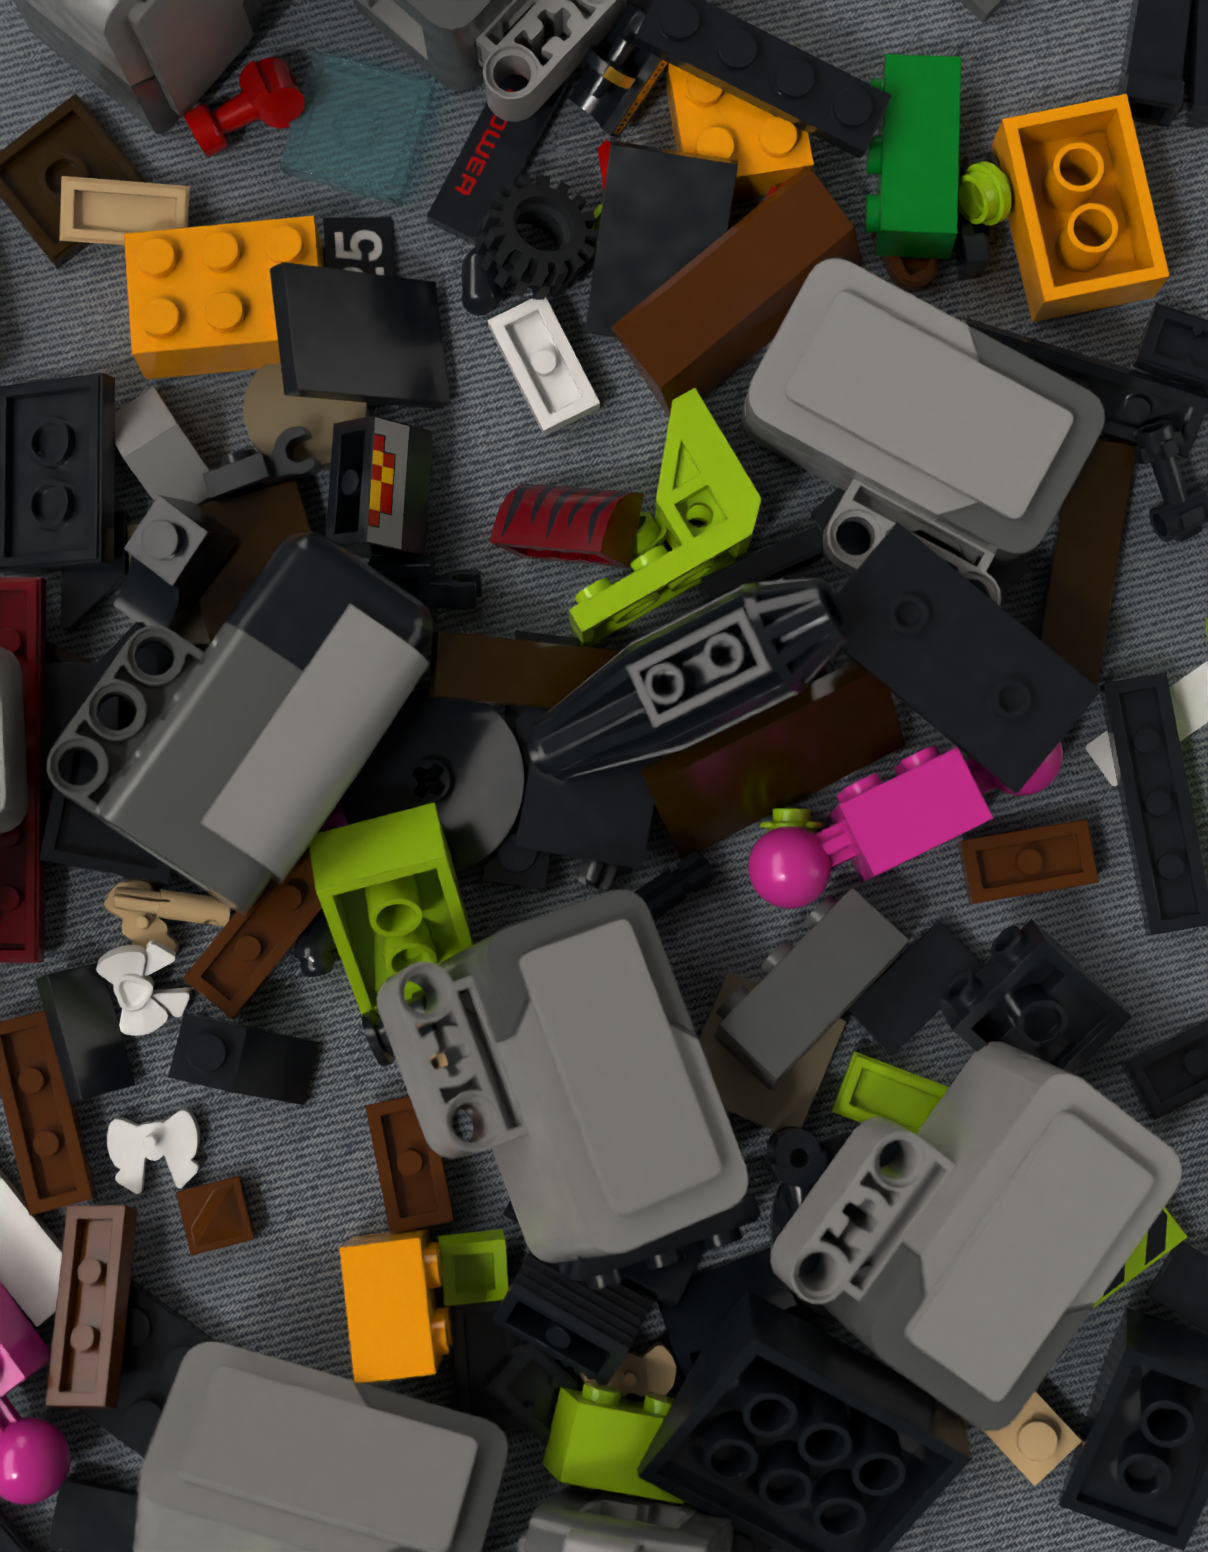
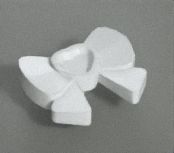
M150 940L146 948L140 945H125L114 948L101 956L97 963L96 970L99 975L114 985V993L117 996L120 1007H122L119 1023L120 1031L126 1035L149 1034L166 1023L169 1014L174 1017H181L190 997V989L187 987L153 990L154 980L149 975L174 962L176 958L174 950L156 940Z
M187 1108L180 1109L166 1121L156 1120L137 1124L126 1118L116 1117L109 1124L107 1148L114 1165L120 1169L115 1179L119 1184L135 1194L141 1193L144 1189L146 1158L156 1161L164 1155L177 1188L180 1189L186 1185L200 1168V1164L192 1159L198 1152L200 1128L195 1115Z

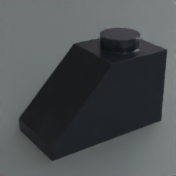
M184 1013L168 1078L238 1094L305 1105L320 1042L197 1013Z

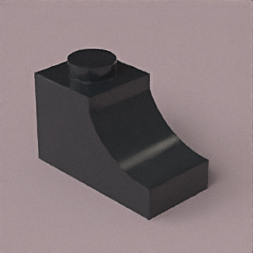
M158 495L124 547V550L131 554V564L126 581L113 605L143 628L147 626H162L177 634L239 540V537L193 502Z

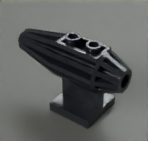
M820 577L796 580L781 578L777 581L746 583L633 641L540 719L535 721L531 727L532 738L528 740V751L531 759L543 774L550 773L556 779L563 781L570 777L688 749L802 693L811 682L833 672L829 661L850 638V628L844 610L831 587Z

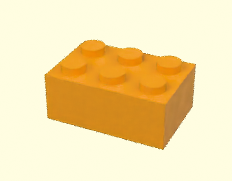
M1127 94L1002 119L991 147L999 160L1000 171L1008 177L1012 186L1013 196L1008 221L1032 323L1154 298L1169 278V271Z
M314 215L124 233L132 356L146 380L260 369L266 364L281 363L270 268L281 262L325 267L323 244Z

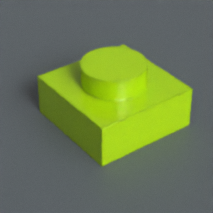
M503 1229L438 1236L444 1273L442 1274L444 1307L503 1300L508 1291L506 1241Z

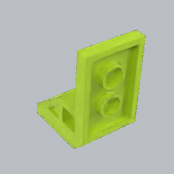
M696 388L672 400L656 496L654 520L660 530L664 527L668 530V536L664 543L669 552H667L664 545L655 547L630 564L634 571L632 574L613 585L607 577L600 579L574 596L578 605L569 609L570 627L575 638H578L580 646H594L700 584L702 577L746 557L762 498ZM700 520L706 524L697 528L691 525L690 522Z

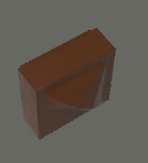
M242 1175L176 1192L190 1255L257 1238Z

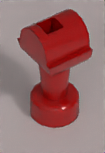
M268 57L257 63L252 60L244 67L240 74L239 86L242 92L213 112L208 105L202 103L183 113L193 136L208 158L228 147L226 134L259 119L268 126L283 129L291 127L289 122L296 119L302 113L305 105L303 94L297 87L295 77L289 65L283 59Z

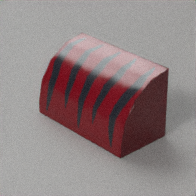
M521 484L511 490L500 505L492 528L490 543L520 558L630 568L644 493Z

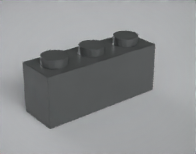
M853 888L838 902L831 895H828L804 921V924L811 930L795 947L787 939L783 941L761 965L760 968L767 974L751 992L743 985L738 987L716 1012L723 1021L719 1024L714 1038L770 1091L901 955L910 941Z

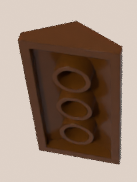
M805 166L611 327L668 418H670L672 400L693 388H696L701 398L705 397L775 338L809 273L817 264L827 259L840 258L850 261L859 267L863 265L855 227L815 173Z

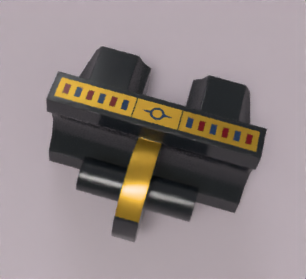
M633 3L629 4L602 47L591 45L584 56L589 67L568 97L575 105L592 116L609 136L618 138L629 122H636L647 105V95L663 71L668 70L669 64L632 44L647 13L641 6Z

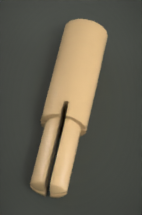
M117 887L113 894V907L115 909L156 914V918L213 924L225 927L229 922L231 908L213 896L160 889L159 892L126 887Z

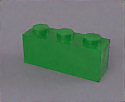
M886 54L881 78H870V85L892 95L880 120L879 136H873L867 149L866 174L877 175V194H867L864 232L876 233L875 256L950 259L957 236L961 57Z

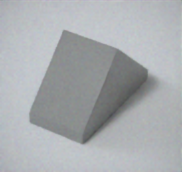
M155 387L115 412V445L153 501H155L158 495L191 501L195 505L201 506L212 499L203 474L210 472V470Z

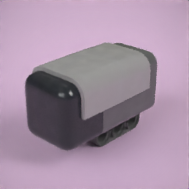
M298 531L290 534L277 546L205 652L172 630L162 626L144 627L137 630L128 639L52 748L47 759V772L51 782L65 797L97 817L109 828L222 903L246 916L270 880L279 885L285 880L358 775L427 670L429 664L422 655L429 646L434 634L433 618L429 609L418 598L328 537L315 531ZM152 643L167 646L175 658L172 667L166 673L159 676L148 675L142 672L136 664V657L139 651L144 646ZM113 697H123L130 700L137 710L134 722L123 730L105 728L98 720V712L106 700ZM76 751L88 752L98 761V772L95 778L83 786L68 784L61 777V764L69 754Z

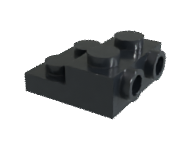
M1032 919L1021 929L1017 926H1010L1003 930L991 945L990 954L992 958L975 975L971 971H965L957 975L945 991L944 999L947 1003L941 1009L952 1031L976 1052L988 1046L989 1042H1004L1071 1074H1074L1132 1018L1122 1003L1079 965L1074 956Z

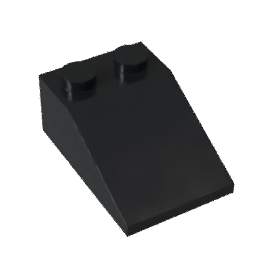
M1129 1307L1126 1308L1104 1359L1079 1436L1082 1442L1075 1448L1059 1497V1506L1179 1550H1185L1208 1499V1335Z

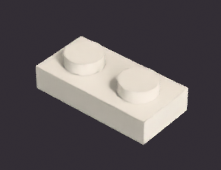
M546 297L544 300H533L532 298L488 320L489 329L544 436L600 409V402Z

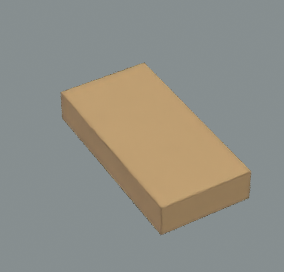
M62 176L59 241L125 246L124 233L188 227L190 186Z

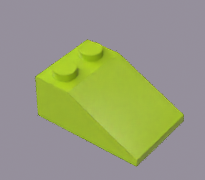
M435 802L320 832L310 842L309 849L316 892L361 1015L370 1010H374L379 1014L377 1005L378 992L387 978L414 963L430 962L440 965L446 959L475 944ZM407 981L404 989L406 1002L412 1001V993L423 990L416 983Z

